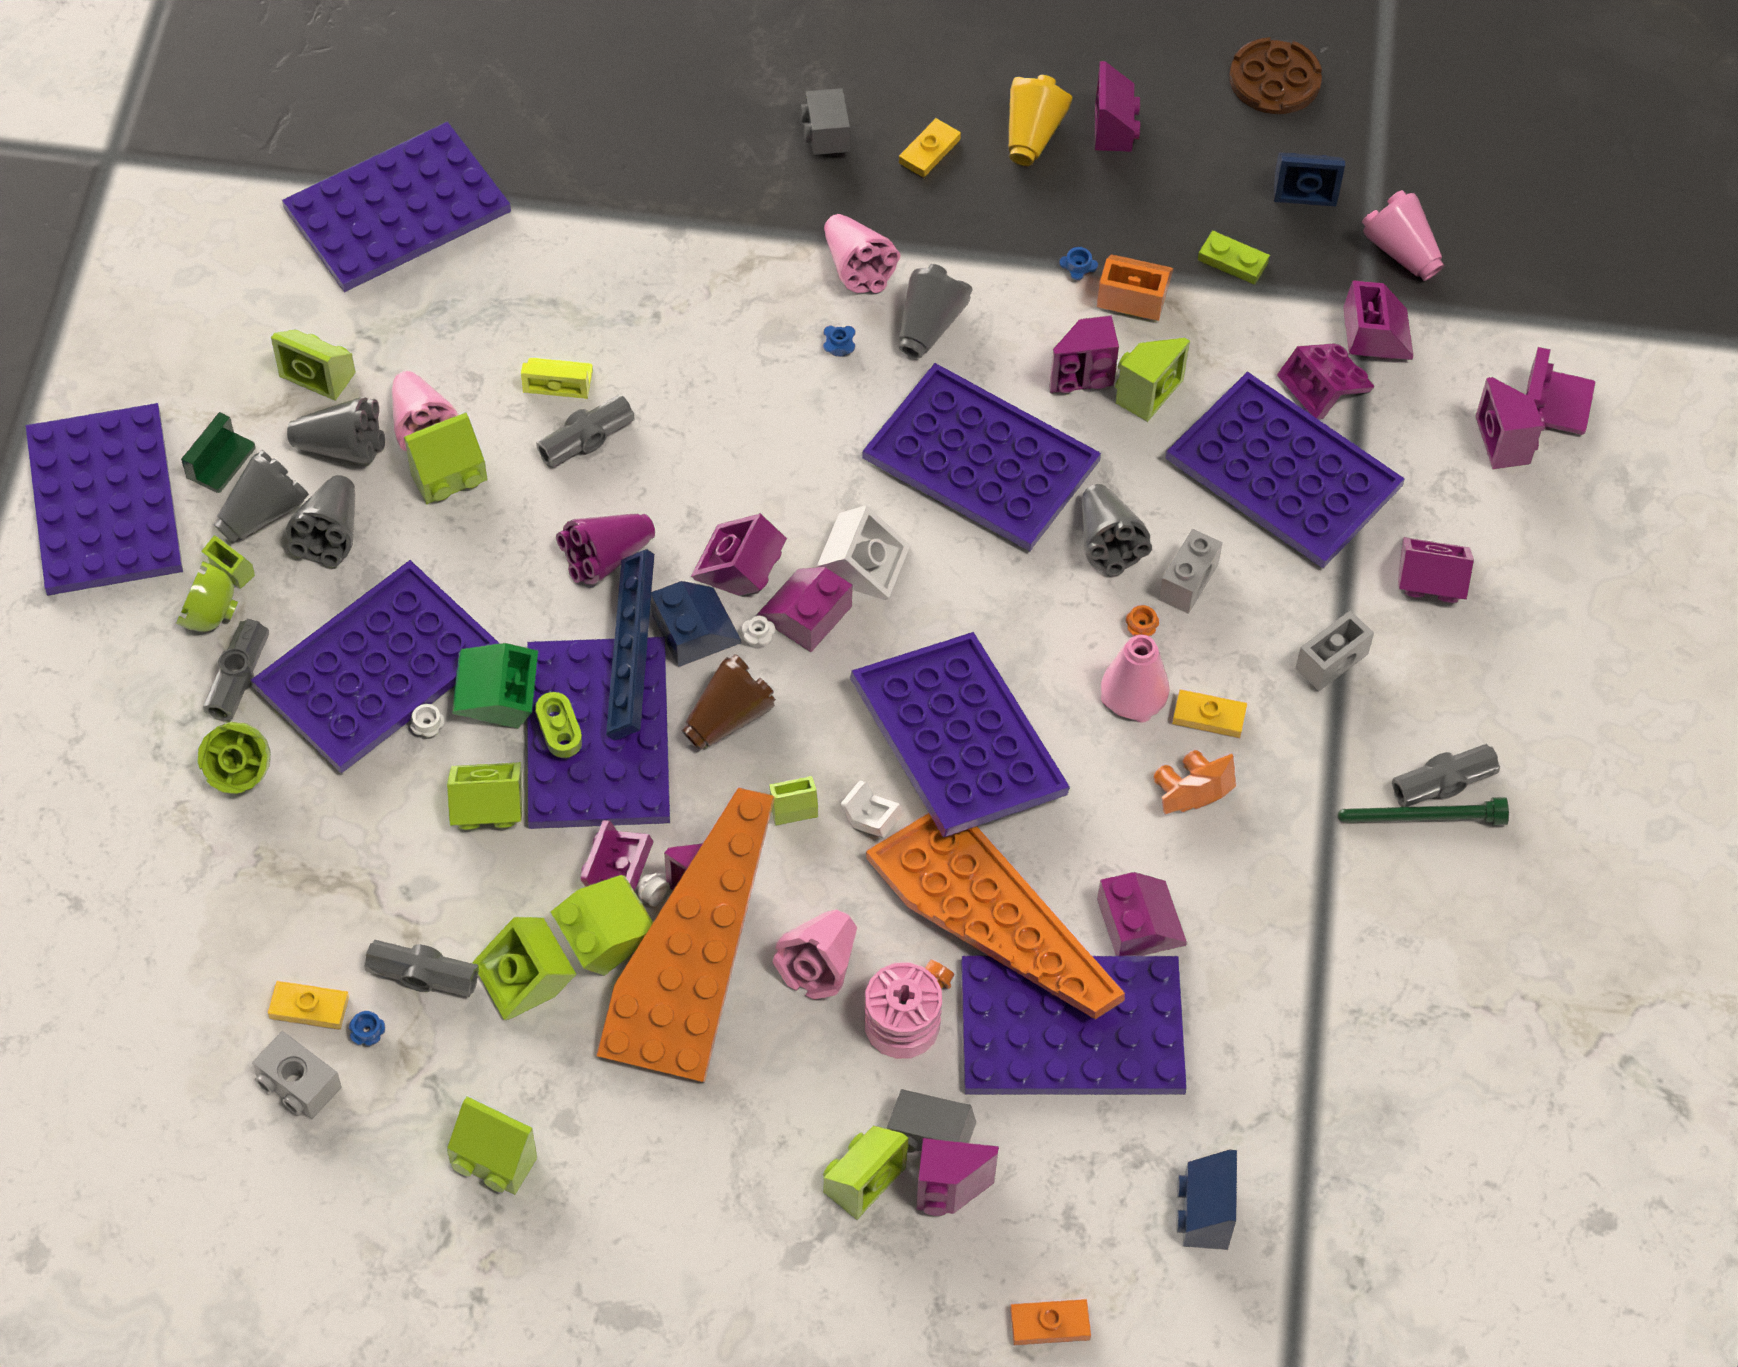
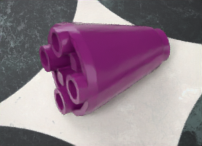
M646 514L579 518L568 521L563 526V531L556 534V541L559 548L565 552L569 563L568 571L572 580L576 583L583 581L586 584L593 585L621 565L622 559L636 554L655 537V527L650 517Z

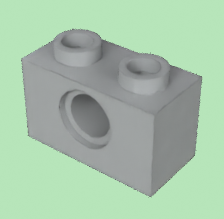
M1192 529L1162 577L1159 600L1189 614L1219 564L1223 542Z
M1350 610L1300 647L1295 669L1320 691L1369 654L1374 632Z
M281 1031L252 1062L256 1074L255 1081L264 1091L269 1094L275 1091L283 1097L282 1101L289 1110L297 1115L302 1112L311 1120L342 1088L337 1071L284 1031ZM293 1074L303 1075L297 1081H286Z

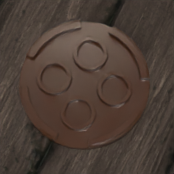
M1270 37L1251 41L1237 51L1231 64L1229 79L1234 93L1247 106L1269 114H1288L1307 107L1317 97L1321 87L1322 68L1316 56L1302 44L1295 41L1289 43L1271 40Z

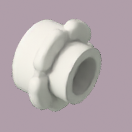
M754 616L752 620H746L742 625L744 640L753 648H764L770 644L772 635L775 634V625L771 621L768 622L764 616Z
M431 704L418 706L410 718L412 721L410 725L412 731L416 735L423 734L425 737H432L438 734L439 728H442L445 723L444 716Z
M661 873L647 874L640 880L637 885L638 898L642 904L647 903L655 907L665 899L670 885L664 880V875Z

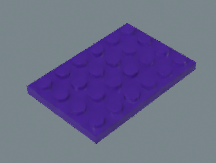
M448 121L282 199L283 208L344 293L511 212L509 201Z
M934 363L864 448L862 459L1022 548L1031 551L1100 462L1101 453Z
M1248 371L1166 451L1165 457L1169 462L1323 569L1403 487L1405 480L1404 477Z
M158 403L25 425L44 586L47 596L183 572L165 440Z
M409 560L252 678L251 683L252 687L342 774L409 722L413 711L418 706L432 704L456 685L459 652L461 649L500 643L418 566Z
M974 632L851 670V682L943 837L1068 795L1069 784Z
M648 637L640 731L615 741L606 736L614 639L527 642V648L538 650L532 713L528 717L529 829L601 826L603 820L611 821L614 826L670 823L665 637ZM546 693H562L571 703L582 734L581 749L571 757L561 758L553 755L546 744L536 715V703ZM551 712L549 716L554 717L556 715H559L560 713ZM563 740L559 744H569L570 741Z
M962 956L965 1095H1185L1187 1085L1179 956H1092L1125 993V1001L1097 1019L1090 1017L990 956Z

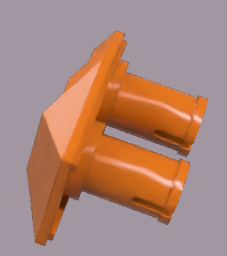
M1194 750L1189 752L1183 760V767L1190 772V775L1182 779L1170 765L1161 766L1154 774V782L1166 792L1162 796L1163 812L1165 814L1176 811L1185 812L1192 808L1198 809L1223 798L1236 787L1234 756L1232 753L1209 762L1200 751Z

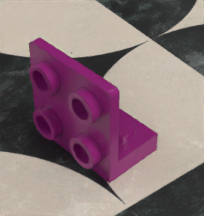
M1336 343L1297 346L1277 374L1279 379L1301 404L1317 419H1324L1341 395L1371 392L1375 387L1368 379V374L1362 368L1356 366L1348 357L1347 350Z
M1538 347L1531 367L1526 395L1534 399L1538 412L1543 413L1545 427L1584 435L1588 425L1596 382L1592 379L1553 371L1554 364L1548 363L1551 349Z

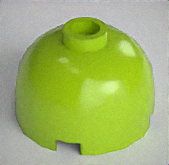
M203 561L200 569L206 572L205 574L197 573L182 607L181 613L188 614L186 618L179 616L176 624L198 632L211 631L217 628L224 618L231 620L238 601L232 599L234 595L232 579L223 570Z
M229 722L217 726L203 738L198 748L197 763L199 769H202L210 786L223 793L238 794L252 789L263 780L270 767L271 750L267 739L257 728L247 723Z

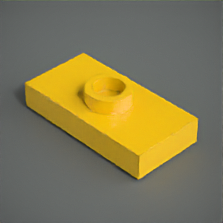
M935 118L899 155V164L924 178L960 141L961 132Z
M1179 689L1172 724L1240 738L1247 703Z
M276 981L268 1016L269 1019L341 1030L349 1001L348 991Z

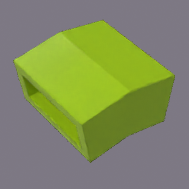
M216 535L202 549L201 552L208 557L209 564L223 570L239 589L255 577L253 564ZM226 558L231 563H233L234 566L232 568H229L221 561Z
M812 776L769 784L770 795L775 797L772 808L775 826L818 817L817 789Z

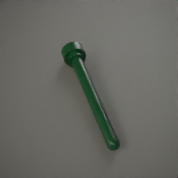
M1492 797L1490 801H1484V805L1341 809L1337 817L1343 823L1484 819L1485 822H1491L1495 826L1508 825L1509 806L1507 797Z

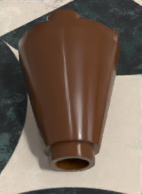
M736 654L731 658L726 657L722 661L687 718L686 726L681 730L699 750H702L706 745L711 746L766 714L775 706L773 702L776 699L772 695L774 693L773 689L760 677L755 681L748 672L750 669L748 665Z

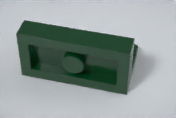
M219 412L181 458L186 478L209 490L221 493L256 449L253 441L234 433L230 416Z

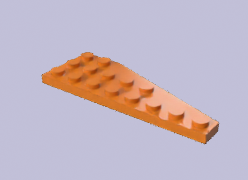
M737 788L614 984L597 1052L598 1057L705 1082L775 799L773 795Z
M928 813L866 851V859L908 908L1090 1017L1097 1019L1125 1001L1123 990L977 826L943 837Z

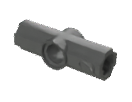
M619 395L591 411L586 409L577 410L567 418L563 427L537 441V450L547 466L552 467L582 450L586 453H591L604 444L609 434L634 421V412L626 398Z
M248 618L245 621H240L229 648L219 657L220 669L203 705L204 712L211 715L214 719L225 722L228 719H233L245 690L252 685L253 671L269 636V629L260 624L259 621Z
M1487 743L1454 756L1450 752L1438 754L1431 758L1424 767L1394 777L1392 780L1394 796L1399 805L1409 807L1438 795L1442 799L1451 798L1461 793L1468 784L1498 774L1500 770L1498 755L1494 748L1488 746Z
M375 939L369 945L364 965L366 972L401 980L406 987L415 991L429 992L434 988L470 997L474 993L479 973L477 964L444 957L437 949L427 945L417 944L412 948Z

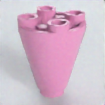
M1401 190L1389 198L1387 201L1389 205L1382 211L1378 212L1375 210L1362 220L1365 226L1363 233L1370 241L1416 277L1420 276L1423 281H1426L1443 269L1442 255L1418 197L1415 193L1406 195Z
M841 214L830 217L825 223L824 231L840 280L847 289L856 293L870 291L879 293L887 286V281L896 269L897 262L900 260V252L888 238L859 222Z
M406 371L395 377L392 387L394 431L400 448L406 451L404 436L458 416V413L450 402L415 373Z
M1147 635L1132 637L1109 665L1101 681L1102 703L1117 715L1134 719L1137 722L1149 721L1153 715L1157 714L1166 705L1170 692L1168 677L1159 649L1154 640Z

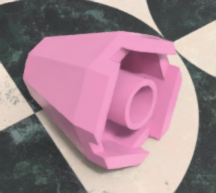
M837 909L827 911L783 934L776 944L778 951L774 955L773 964L790 988L797 991L801 986L808 990L805 995L814 1000L835 996L844 983L857 927L848 914Z

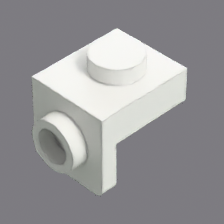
M859 781L841 803V807L852 828L882 838L888 834L904 814L899 803L874 796L868 784L863 781Z

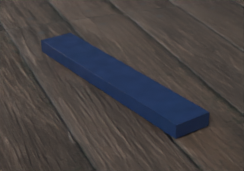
M648 549L621 560L606 736L614 741L638 732L641 728L655 555Z

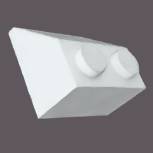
M866 505L839 513L817 567H826L853 585L854 591L885 600L889 599L911 545Z

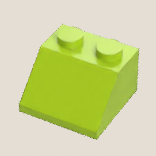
M296 329L275 332L271 336L279 377L336 401L356 373L352 353L342 346L331 345L322 341L314 334H306Z
M1177 338L1138 343L1131 353H1124L1117 366L1120 372L1115 384L1117 389L1115 403L1148 422L1184 380L1190 340Z
M466 412L404 436L410 474L426 505L434 501L444 500L464 489L474 488L488 480L485 460Z
M521 762L451 766L447 782L450 826L458 825V828L468 830L478 828L480 824L494 823L495 827L505 828L514 826L515 822H521L523 812Z
M624 875L578 889L550 911L583 968L603 976L607 975L636 951L653 924V921Z
M513 917L472 962L478 965V974L504 1020H510L555 998L577 975L544 918Z
M466 1096L447 1146L452 1168L464 1176L470 1177L473 1174L483 1179L484 1183L494 1191L503 1193L505 1190L516 1195L537 1160L533 1128Z
M874 1125L865 1135L862 1132L857 1134L849 1144L846 1155L841 1160L834 1159L826 1167L823 1173V1193L858 1220L906 1169L908 1137L903 1133Z

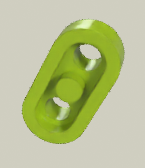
M549 692L542 695L536 703V715L549 751L561 758L575 755L581 749L582 734L569 699L559 692ZM551 712L560 713L559 715H556L554 717L549 716ZM563 740L570 741L569 744H559Z

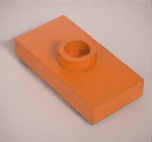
M1087 1299L1011 1304L1010 1306L1014 1345L1087 1341L1091 1339Z

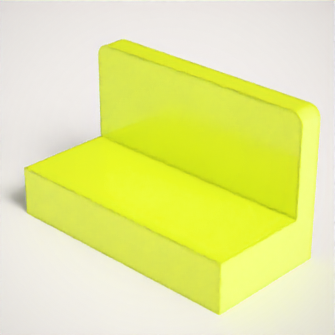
M529 358L528 363H523L521 369L523 393L588 399L593 365L582 362Z

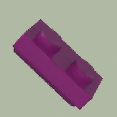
M603 820L598 833L594 836L593 846L587 862L582 866L581 882L587 887L619 875H624L635 892L654 843L653 839L649 834L617 831L611 821Z

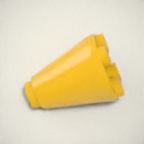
M1039 75L1038 79L1015 77L1013 79L1010 89L1009 158L1016 164L1023 166L1033 164L1070 108L1072 95L1055 85L1056 80L1053 77Z

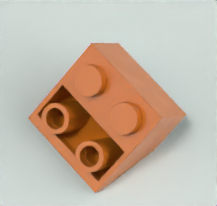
M1111 254L1106 259L1099 283L1097 307L1159 321L1173 268Z

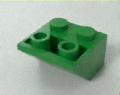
M508 643L461 649L459 652L452 714L519 729L532 713L538 650Z

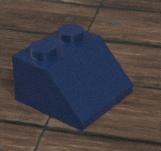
M1278 153L1274 181V202L1337 207L1345 170V160L1341 157Z
M679 581L651 592L652 616L662 636L665 637V642L678 667L741 644V638L714 587Z
M1229 1149L1189 1161L1185 1175H1178L1177 1198H1184V1209L1177 1211L1176 1232L1183 1233V1247L1228 1250L1236 1224L1237 1150Z

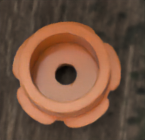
M1146 605L1136 606L1126 616L1127 629L1134 636H1152L1156 632L1155 628L1159 626V618L1151 607Z
M930 959L925 969L935 976L941 989L943 987L950 989V982L955 974L944 965Z

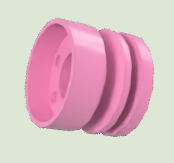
M894 963L881 968L870 979L865 991V1033L871 1045L879 1052L896 1059L913 1058L925 1053L935 1043L940 1031L942 1012V989L935 976L924 967L912 963ZM901 1001H906V1004L902 1005Z

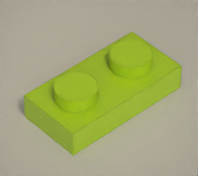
M1212 230L1199 251L1198 261L1255 285L1266 268L1270 255Z

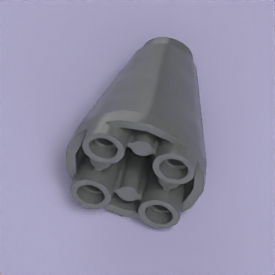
M930 264L928 269H915L909 277L899 334V349L913 358H922L923 354L932 348L969 304L970 295L973 291L972 286L964 281L955 280L948 276L947 270L937 264Z
M359 397L298 417L296 420H291L288 424V441L292 447H298L300 450L360 464L371 463L376 457L377 451L383 450L385 447V434L382 430H379V403L376 399Z
M261 450L249 461L218 513L217 517L219 519L214 523V526L229 541L234 543L238 538L242 540L300 506L309 493L297 481L293 482L286 475L288 473L287 469L278 460L272 459L265 451Z
M341 475L331 477L291 516L286 527V535L289 541L288 549L293 555L305 557L314 562L324 563L329 567L338 566L341 560L348 556L353 546L355 486L349 478Z
M1095 484L1084 491L1082 514L1086 558L1091 566L1096 569L1106 571L1109 576H1118L1126 568L1136 564L1142 557L1151 553L1150 533L1145 524L1106 486Z

